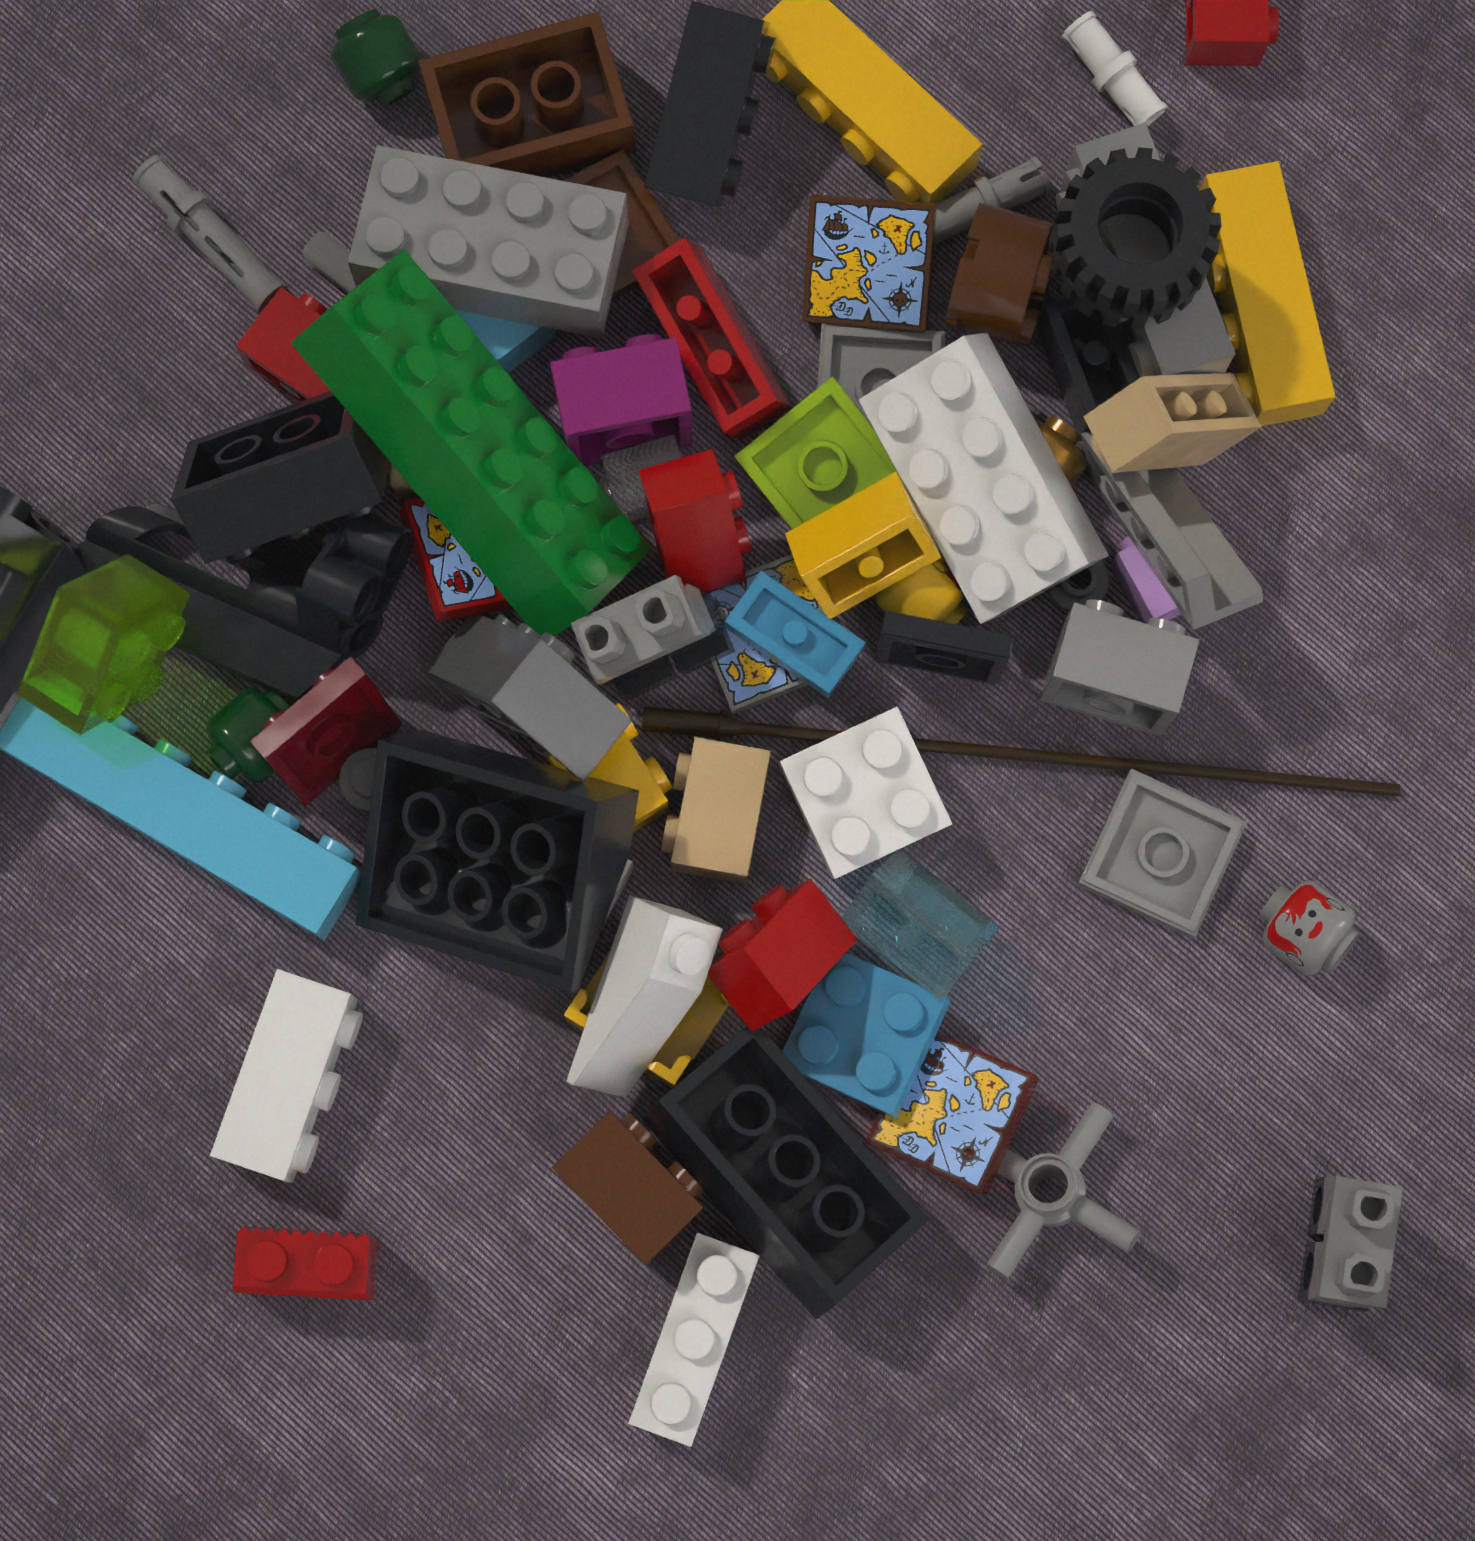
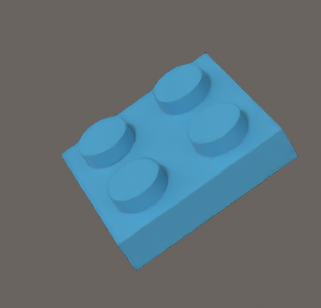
M845 953L811 990L782 1052L805 1078L897 1120L951 1002L948 997Z

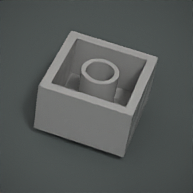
M1091 599L1087 600L1085 605L1074 602L1060 628L1039 701L1161 736L1179 714L1200 639L1186 636L1185 627L1169 620L1150 618L1146 624L1122 617L1124 613L1122 608L1105 601Z

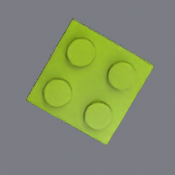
M833 376L734 456L792 529L888 475L897 472L872 424Z

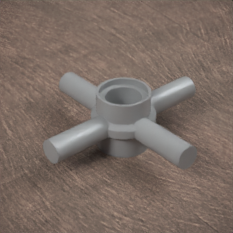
M1092 1102L1058 1155L1043 1153L1027 1161L1003 1145H998L989 1168L1015 1183V1197L1021 1212L986 1264L993 1272L1008 1280L1043 1225L1057 1227L1067 1224L1072 1219L1124 1252L1129 1253L1141 1234V1230L1087 1198L1085 1181L1079 1170L1113 1119L1114 1115L1109 1110ZM965 1148L963 1150L968 1155L974 1156L973 1149ZM1047 1178H1059L1068 1184L1064 1196L1053 1203H1043L1033 1197L1036 1186Z

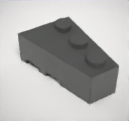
M479 614L468 616L424 670L469 710L512 737L520 732L532 738L535 742L531 747L537 753L547 759L552 755L566 770L583 782L632 722L624 712L570 665L576 656L560 640L548 632H544L541 636L524 623L516 626L501 614H498L494 620Z

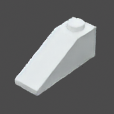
M629 895L566 1082L574 1086L626 1098L702 992L723 929L681 909Z

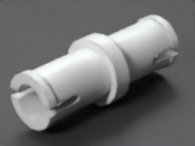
M1093 11L1085 13L1074 21L1061 37L1070 44L1095 76L1092 79V84L1099 92L1106 90L1133 126L1145 122L1149 126L1165 112L1168 106L1159 99L1134 67L1138 62L1130 51L1123 53L1097 20V16Z

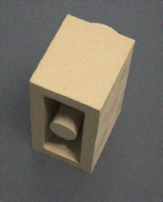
M695 737L692 754L679 753L673 790L684 792L680 816L668 814L661 852L672 854V871L747 885L769 768L770 750Z

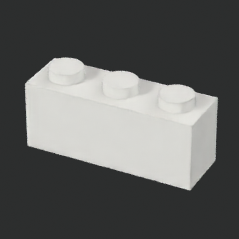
M279 969L276 970L210 1153L211 1157L290 1183L294 1182L297 1171L304 1174L308 1172L319 1143V1136L311 1134L319 1109L327 1112L330 1110L339 1088L341 1074L333 1072L341 1047L348 1050L352 1048L361 1026L363 1013L355 1011L358 1002L356 997L351 993Z
M700 1233L696 1234L628 1424L689 1447L692 1446L760 1255Z

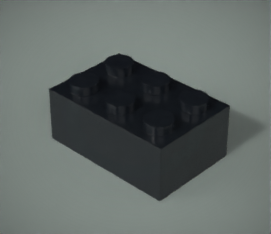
M329 391L189 441L171 501L205 564L227 557L228 560H238L255 552L261 544L281 537H285L288 540L298 539L314 531L321 523L341 516L346 519H355L369 513L378 503L383 502L390 461L334 394Z

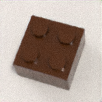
M609 1111L552 1168L645 1265L649 1266L704 1211V1208L696 1200L704 1192V1189L677 1161L666 1169L650 1153L658 1145L657 1140L631 1113L620 1122Z

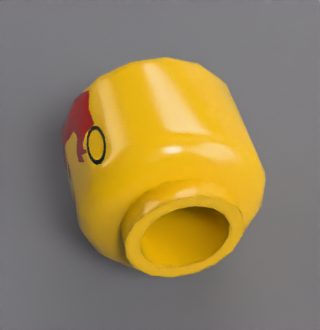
M941 553L942 558L875 594V601L884 612L890 611L957 624L967 613V610L960 604L965 595Z

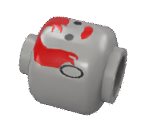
M1312 880L1298 884L1292 891L1281 885L1267 901L1259 917L1268 922L1263 932V946L1304 976H1312L1321 970L1330 975L1346 957L1360 935V932L1353 928L1356 918L1354 909Z

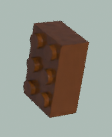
M599 11L418 60L445 158L540 177H549L595 164L622 149L626 155L635 153L634 125Z

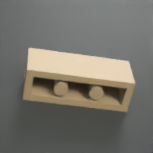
M1234 373L1142 376L1083 416L1092 433L1091 444L1096 455L1104 464L1109 466L1112 473L1204 465L1262 427L1244 392L1241 390Z

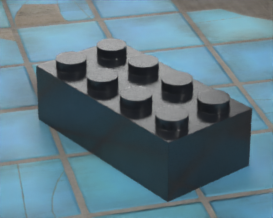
M748 1026L743 1028L663 1096L642 1120L682 1167L704 1189L703 1191L815 1319L837 1305L929 1220L761 1027L752 1032Z

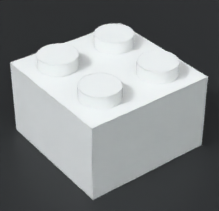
M898 706L785 758L778 763L832 879L839 878L952 825Z

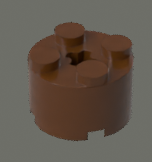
M980 202L967 236L972 239H969L964 256L960 259L946 312L947 319L945 323L978 334L988 333L989 337L1029 347L1050 283L1049 277L1052 270L1050 263L1054 251H1049V244L1054 227L1053 222Z

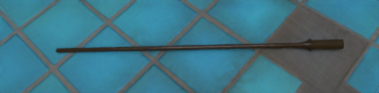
M644 706L642 731L717 738V741H720L721 738L746 734L822 742L843 732L744 722L724 714L723 710H720V713ZM913 738L918 751L1124 771L1134 769L1145 773L1397 797L1400 795V784Z

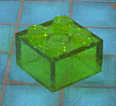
M129 554L59 587L17 695L79 735L104 721L108 723L113 722L124 710L138 702H148L163 682L164 671L160 667L166 652L175 645L185 628L186 620L181 616L191 593Z

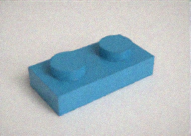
M760 571L724 621L725 628L828 699L861 654L866 644L865 641L833 619L829 620L827 615L763 571Z

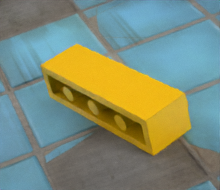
M782 0L762 19L770 23L767 35L776 38L770 68L765 76L775 83L783 80L798 95V104L813 121L818 124L826 121L842 136L840 139L841 143L854 160L862 165H867L870 162L886 177L885 185L898 201L937 204L947 197L978 166L983 144L829 0Z
M1279 161L1207 174L1199 191L1211 188L1216 198L1211 213H1220L1222 227L1216 239L1221 240L1218 252L1207 273L1206 279L1212 294L1219 292L1224 312V315H1221L1236 353L1234 359L1238 373L1234 375L1240 388L1244 392L1261 426L1323 415L1336 396Z

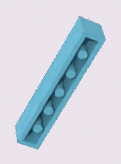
M51 675L46 685L32 678L0 730V751L325 941L361 882L362 873L351 864L356 853L326 835L322 836L318 844L296 832L302 823L300 820L271 803L267 804L263 812L242 800L247 790L217 771L212 773L209 780L188 769L193 758L170 743L159 739L153 748L135 738L134 734L139 727L110 708L105 707L100 716L79 705L85 695L59 678Z

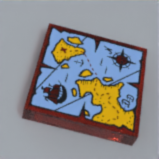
M937 1033L897 1120L879 1112L865 1142L873 1148L986 1198L1039 1078L1035 1074Z

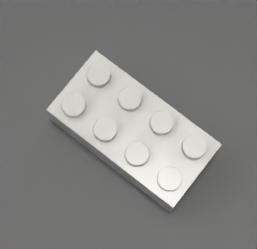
M988 333L962 336L859 399L862 408L980 624L1008 613L1109 556Z

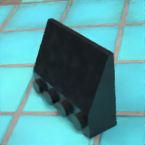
M424 730L378 739L355 925L562 991L576 992L581 985L630 855L639 790L589 776L583 782L573 776L568 770Z

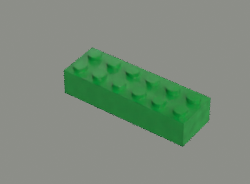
M405 249L331 306L290 342L525 623L541 636L544 632H548L555 637L570 627L572 622L588 615L652 549Z

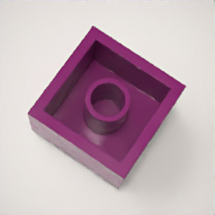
M658 334L641 335L627 340L623 348L600 352L599 348L593 346L579 347L565 352L562 355V360L550 362L565 444L584 467L692 446V409L676 337L662 340V337Z

